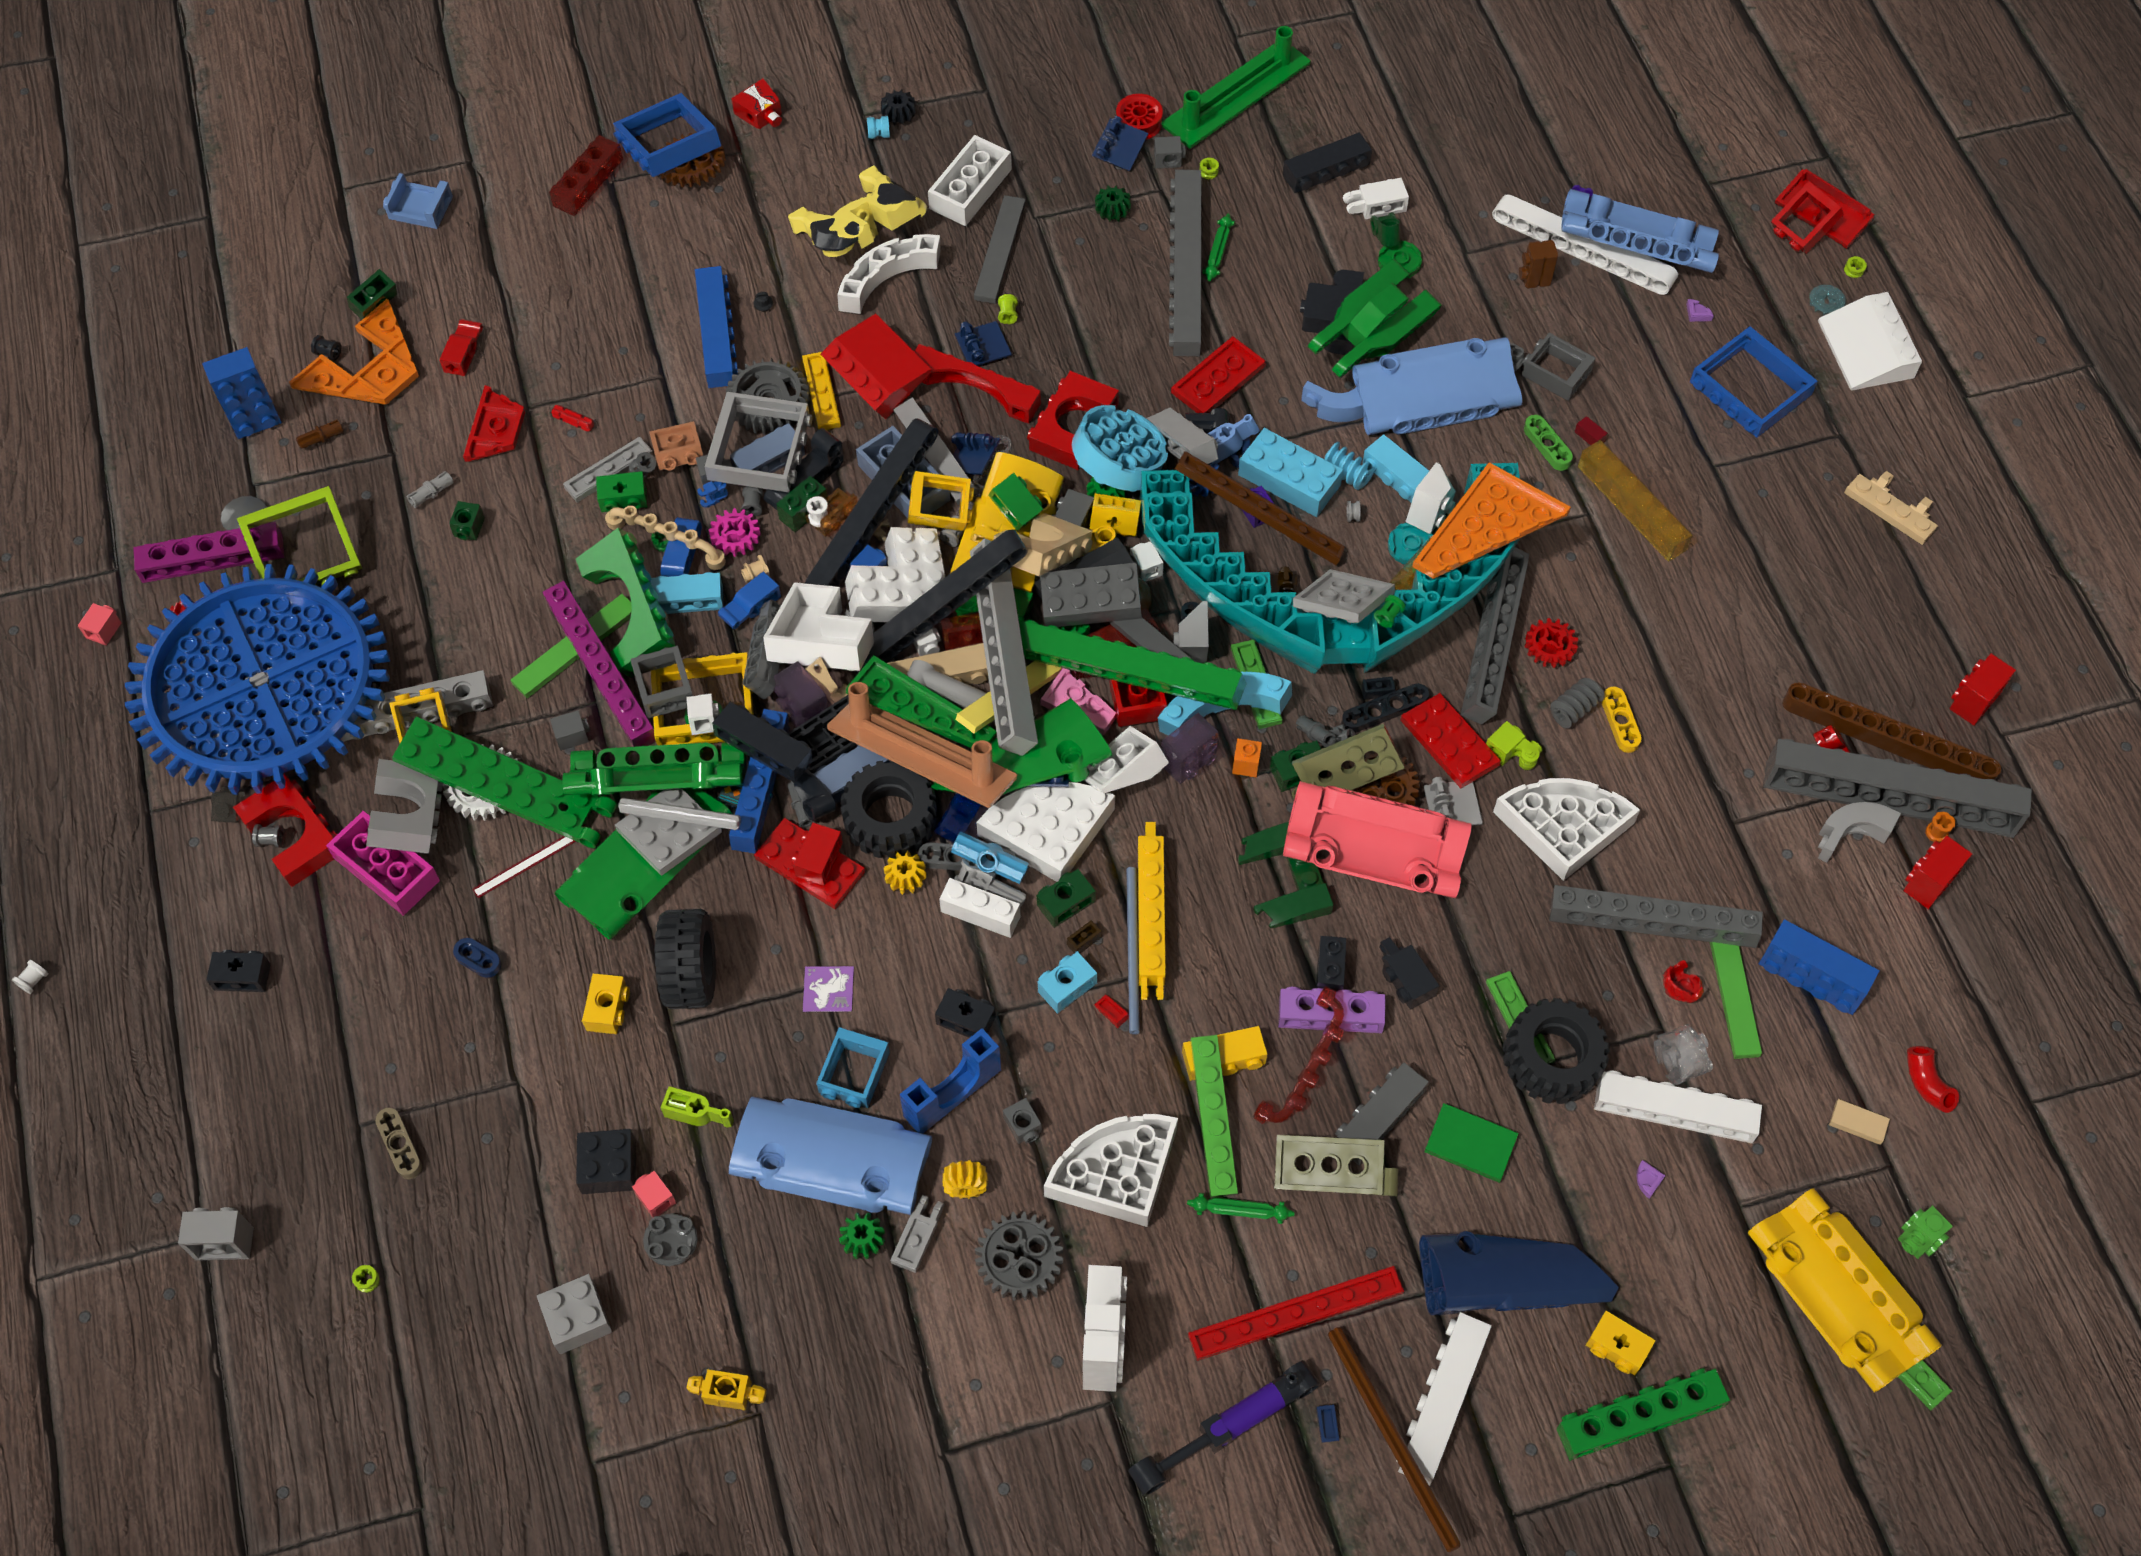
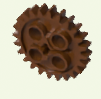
M683 134L680 136L681 139L686 138ZM673 138V143L679 141L678 139ZM723 146L692 159L696 170H692L690 161L661 173V179H665L666 183L672 181L673 186L680 183L681 187H684L685 184H689L692 187L693 183H697L700 186L702 180L708 183V177L716 178L715 172L721 173V167H725L724 161H726Z
M1369 752L1365 754V758L1373 760L1378 756L1376 752L1374 755H1371ZM1403 757L1401 759L1404 763V769L1351 791L1415 806L1416 800L1413 797H1419V790L1417 788H1420L1419 780H1416L1418 779V773L1413 771L1412 763L1407 764V757ZM1348 762L1350 769L1355 766L1354 762ZM1394 791L1400 792L1398 796L1389 795Z

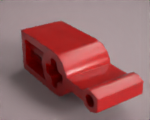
M463 319L459 321L455 334L452 333L439 359L443 372L460 376L466 375L476 352V341L483 330L482 323Z

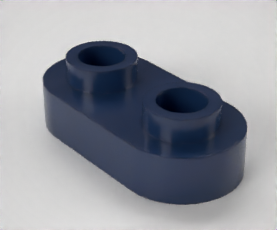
M472 938L459 940L453 948L456 960L482 977H493L501 969V961L498 955ZM472 951L471 955L464 956L466 952ZM492 963L490 968H485L487 964Z

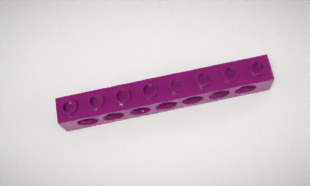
M562 581L543 591L542 593L549 608L632 746H649L656 742L652 725L565 582Z

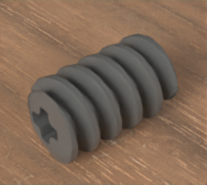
M1581 678L1571 689H1567L1564 694H1561L1557 700L1551 703V714L1561 727L1570 728L1572 723H1576L1578 718H1582L1585 715V712H1589L1592 707L1597 706L1598 701L1604 700V691L1592 679Z

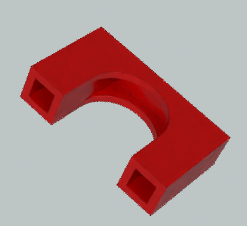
M1070 371L1066 378L1061 379L1056 394L1051 395L1046 410H1042L1039 414L1038 423L1035 428L1031 427L1027 435L1029 450L1079 470L1080 466L1072 450V439L1075 434L1062 429L1057 421L1065 413L1074 410L1089 411L1101 405H1113L1116 408L1119 404V390Z
M284 774L286 780L285 788L280 789L276 782L273 781L262 788V793L252 794L233 808L251 834L256 824L267 827L284 817H297L305 821V830L302 837L294 845L272 858L273 863L292 888L334 860L326 845L337 834L334 830L329 833L326 829L329 824L321 813L316 816L313 812L316 807L308 796L303 798L300 794L303 790L295 779L290 781Z

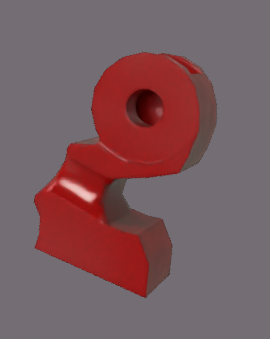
M1832 724L1813 734L1820 747L1842 749L1845 752L1851 753L1841 734Z

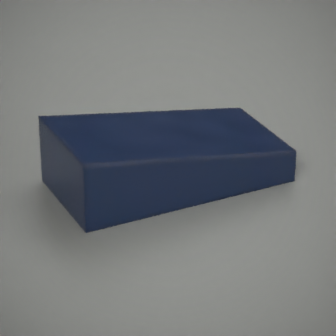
M1335 1406L1316 1407L1321 1443L1339 1441Z

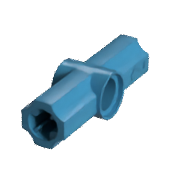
M961 831L951 853L977 864L978 868L983 872L997 873L1018 884L1021 883L1029 865L1028 862L1004 852L1000 845L996 843L987 844ZM985 854L992 855L995 861L988 860Z

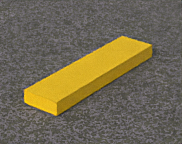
M822 352L802 355L818 430L821 428L828 430L841 427L827 363L820 355Z

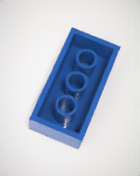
M247 347L202 363L208 380L238 439L282 423Z
M1785 919L1759 962V965L1763 966L1769 973L1785 978L1791 985L1801 987L1809 991L1815 998L1825 1000L1834 1005L1839 1011L1851 1015L1855 1013L1868 994L1880 971Z

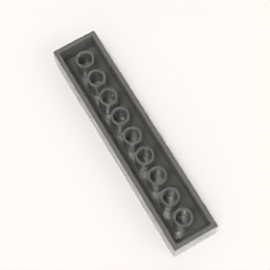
M1791 739L1777 740L1766 762L1763 788L1847 805L1858 802L1877 803L1901 813L1902 816L1932 821V818L1938 812H1947L1954 817L1955 826L2011 838H2014L2030 816L2032 789L2018 784H2005L1993 779L1971 777L1968 774H1955L1942 769H1929L1917 764H1904L1892 759H1879L1870 757L1867 754H1854L1845 752L1842 749L1824 748L1817 744L1798 743Z

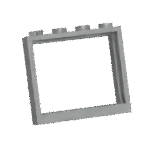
M727 392L705 463L707 480L789 492L791 484L796 482V466L801 464V447L805 446L807 442L806 429L811 427L812 415L809 414L808 404ZM737 412L798 421L783 475L722 466Z

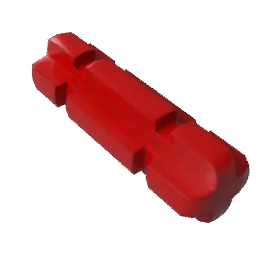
M555 405L551 411L554 418L563 419L562 421L578 428L581 426V429L587 432L591 431L594 427L593 419L586 416L583 418L582 414L565 409L561 405Z

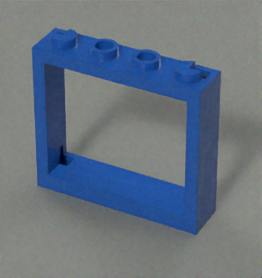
M682 93L613 123L616 131L613 134L618 144H622L625 152L631 154L634 162H639L642 170H646L652 177L721 147L716 127ZM680 116L697 132L653 153H649L635 139L636 136Z
M1751 326L1695 367L1690 379V383L1697 390L1705 394L1711 402L1717 404L1729 417L1735 419L1746 431L1753 434L1756 438L1813 394L1818 382ZM1743 349L1796 391L1795 394L1763 419L1709 376Z

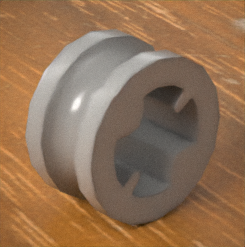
M1347 501V522H1351L1352 519L1359 522L1361 513L1360 501H1356V503Z

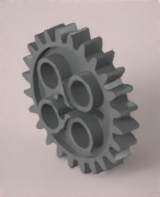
M1012 1212L1011 1220H1007L1004 1215H1001V1224L992 1220L993 1230L984 1228V1235L987 1238L979 1237L978 1244L982 1247L975 1248L976 1255L981 1256L975 1259L976 1266H983L978 1270V1275H987L983 1280L984 1285L993 1283L992 1292L995 1293L1001 1289L1002 1298H1005L1008 1292L1012 1293L1013 1301L1016 1300L1018 1294H1022L1024 1301H1026L1027 1293L1029 1292L1037 1298L1038 1288L1047 1292L1046 1282L1055 1284V1278L1052 1274L1060 1275L1061 1269L1056 1265L1063 1264V1258L1057 1256L1063 1253V1247L1056 1246L1060 1243V1237H1052L1055 1232L1054 1227L1045 1229L1047 1225L1045 1219L1038 1224L1036 1214L1028 1220L1026 1212L1022 1213L1021 1219H1017L1015 1212ZM1011 1234L1019 1238L1017 1242L1012 1244L1004 1240ZM1034 1244H1040L1044 1247V1250L1040 1253H1033L1030 1248ZM997 1247H1003L1004 1250H997ZM1020 1252L1024 1253V1257L1021 1256L1019 1260L1015 1259V1256H1018ZM998 1259H1005L1009 1262L1005 1268H998L994 1265ZM1034 1262H1041L1042 1265L1038 1266ZM1023 1269H1031L1034 1272L1033 1276L1029 1278H1023L1019 1273Z

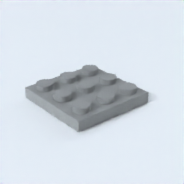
M1330 569L1293 598V607L1303 609L1305 612L1324 614L1330 618L1345 619L1350 623H1359L1380 606L1388 595L1395 593V584Z
M683 789L663 790L648 801L703 810ZM629 814L615 824L619 834L661 876L722 832L719 827Z

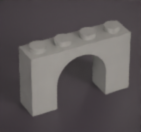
M379 759L374 794L404 797L419 805L420 809L408 814L371 811L366 846L429 854L430 843H436L437 829L432 828V826H438L439 811L434 810L435 808L440 809L441 794H437V791L442 792L443 783L392 760Z

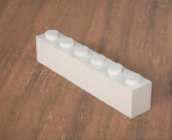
M1604 1071L1598 1080L1594 1110L1753 1144L1759 1135L1762 1105L1755 1104L1749 1099L1736 1100L1728 1098L1722 1093L1708 1094L1693 1087L1685 1089L1675 1087L1670 1082L1657 1083L1648 1081L1647 1078L1641 1076L1628 1077L1617 1071Z
M1461 1312L1457 1320L1452 1318L1445 1333L1450 1336L1447 1345L1441 1344L1436 1356L1440 1364L1437 1370H1431L1426 1382L1427 1385L1431 1386L1427 1396L1421 1395L1416 1410L1421 1412L1418 1421L1412 1419L1406 1434L1411 1437L1408 1449L1429 1486L1436 1474L1491 1325ZM1400 1467L1398 1472L1404 1474Z

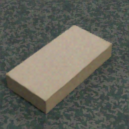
M1838 1099L1835 1103L1829 1125L1881 1145L1884 1141L1890 1118Z

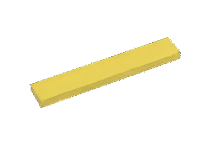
M1037 661L1029 664L1026 667L1030 695L1057 677L1062 667ZM991 691L957 713L956 720L973 733H976L995 720Z

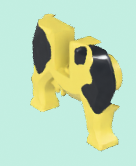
M873 165L859 174L863 190L868 193L867 197H861L840 208L833 216L817 214L801 207L789 214L788 218L793 233L806 232L811 237L813 245L822 250L825 256L837 257L849 252L856 241L860 244L861 249L873 243L875 236L878 235L874 220L893 231L919 214L922 217L926 213L927 205L911 192L899 187L896 182L883 175Z

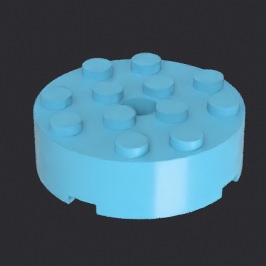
M1113 405L1096 406L1087 411L1072 439V450L1078 465L1094 477L1096 482L1131 492L1141 490V471L1161 470L1168 457L1165 449L1167 443L1163 435L1149 420L1129 409L1127 412L1116 410Z

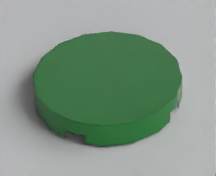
M1401 241L1396 246H1383L1379 251L1378 265L1380 269L1393 259L1410 273V277L1417 274L1421 268V252L1410 242Z

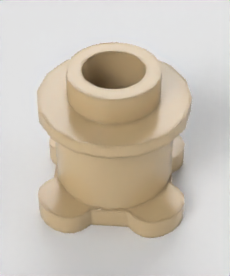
M761 554L757 556L758 561L751 564L744 563V569L741 570V573L746 583L762 572H765L770 577L769 569Z

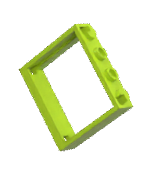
M329 486L237 518L260 579H264L265 567L250 529L328 502L351 561L318 572L319 578L315 586L318 584L323 585L330 575L335 578L341 576L349 578L357 574L358 570L363 569ZM305 577L298 579L297 581H304Z

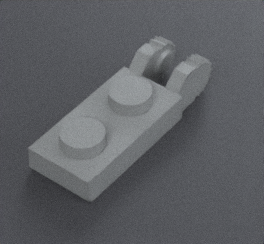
M924 1195L919 1200L915 1211H912L890 1260L891 1264L914 1273L919 1268L944 1208V1203L938 1201L933 1208L930 1218L923 1216L929 1197Z

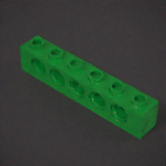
M1705 1368L1692 1372L1690 1378L1682 1381L1680 1377H1676L1666 1381L1664 1387L1655 1389L1654 1386H1649L1640 1390V1395L1630 1398L1628 1394L1614 1399V1404L1604 1407L1603 1403L1588 1408V1413L1578 1416L1577 1412L1562 1417V1422H1560L1556 1430L1569 1461L1724 1408L1730 1402V1399L1716 1369L1707 1372ZM1687 1389L1695 1390L1699 1395V1400L1691 1399L1687 1394ZM1661 1398L1670 1399L1674 1408H1666L1662 1404ZM1635 1407H1643L1647 1411L1648 1417H1640L1636 1413ZM1611 1415L1621 1419V1427L1614 1426L1611 1423ZM1584 1425H1592L1596 1429L1597 1434L1595 1436L1588 1435L1584 1430Z

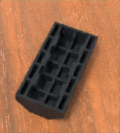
M1115 538L1056 571L1133 563L1124 545L1118 538ZM1040 579L1034 582L1033 586L1042 600Z
M848 695L788 733L793 739L803 741L811 748L813 762L807 769L812 774L821 766L830 764L841 754L847 753L858 746V744L827 729V724L849 704Z

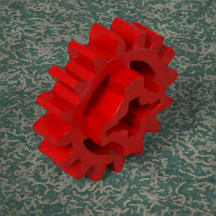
M1547 618L1546 623L1538 620L1537 626L1532 624L1526 634L1525 648L1529 649L1527 655H1534L1535 663L1540 660L1543 661V667H1546L1547 663H1551L1552 668H1555L1557 663L1565 666L1566 660L1572 661L1578 648V638L1574 637L1575 630H1568V623L1563 626L1560 625V619H1557L1555 623H1552L1550 618ZM1539 635V636H1540L1539 641L1536 642V638H1537V636ZM1564 644H1567V648L1563 650Z

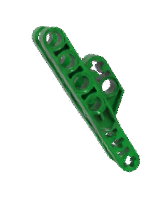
M1393 259L1344 298L1341 306L1336 311L1334 321L1317 334L1307 347L1317 355L1343 334L1355 348L1342 357L1332 368V371L1339 378H1342L1354 365L1359 364L1362 360L1382 357L1391 352L1434 316L1442 304L1430 292L1424 290L1403 307L1409 298L1398 288V285L1407 276L1410 277V273Z

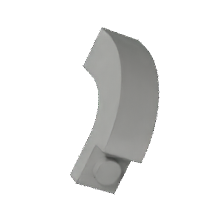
M1858 802L1841 807L1827 819L1818 834L1823 837L1818 848L1822 849L1818 859L1827 863L1839 840L1849 834H1864L1885 843L1901 813L1887 806L1871 802Z

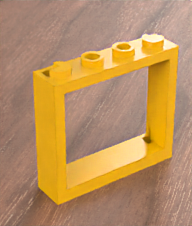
M747 652L694 659L685 658L682 661L688 679L742 673L744 679L748 655ZM677 664L651 671L652 695L662 692V682L681 680ZM743 685L745 708L754 715L752 691ZM664 715L653 717L654 737L657 745L725 742L714 736V732L692 735L690 724L664 727Z

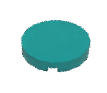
M1402 523L1396 526V529L1389 534L1387 546L1389 553L1396 561L1413 566L1414 560L1433 537V534H1429L1409 523Z

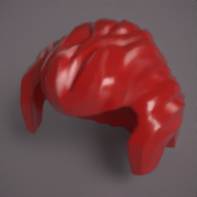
M1682 960L1666 969L1663 974V986L1666 994L1672 999L1692 1003L1697 1001L1704 993L1702 980L1694 974H1685L1684 969L1688 967V964L1685 960Z

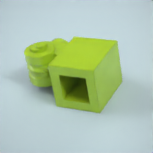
M1508 721L1496 730L1486 742L1487 746L1501 760L1500 764L1502 766L1513 756L1520 757L1519 766L1524 770L1535 768L1539 754L1542 752V748L1537 742H1529L1525 739L1522 731L1517 726L1511 725Z

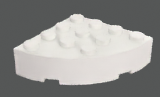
M1548 778L1539 780L1538 783L1523 784L1511 789L1497 798L1493 812L1564 881L1635 823L1640 809L1614 791L1610 793L1598 788L1599 785L1570 778Z
M1069 782V787L1029 786L1002 798L982 815L976 822L977 836L989 843H996L1002 848L1010 849L1017 858L1028 862L1030 867L1058 882L1062 875L1072 870L1115 810V795L1108 792L1103 794L1093 786Z
M1143 1114V1116L1128 1118L1127 1116L1118 1117L1096 1125L1080 1135L1071 1143V1146L1063 1155L1058 1158L1044 1184V1197L1147 1227L1177 1131L1178 1118L1159 1114Z

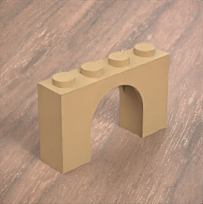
M1046 513L1032 519L1029 538L1018 534L1028 552L1023 559L1013 566L1041 576L1089 553L1092 547L1091 537L1093 531ZM1005 531L994 535V539H996L999 535H1001V534L1004 533Z

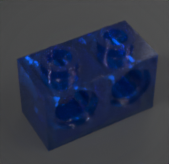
M956 793L934 832L954 844L960 831L966 832L981 804Z

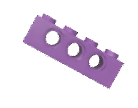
M1287 987L1280 991L1278 1028L1367 1033L1383 1032L1385 1025V994H1378L1375 991L1353 993L1350 990L1332 992L1322 988L1301 990L1298 987ZM1307 1004L1312 1009L1303 1010L1300 1008V1005ZM1326 1006H1334L1337 1008V1011H1328ZM1359 1007L1364 1012L1356 1013L1351 1008Z

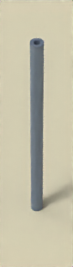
M1128 867L1126 874L1129 1033L1139 1034L1137 872L1135 867Z

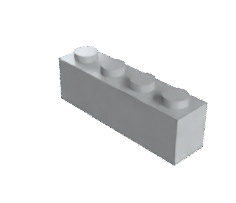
M1172 408L1165 409L1146 418L1163 435L1167 443L1165 449L1178 459L1181 458L1184 451L1206 464L1218 459L1216 451L1218 444L1214 437H1210L1202 429L1196 427L1191 421L1185 419Z

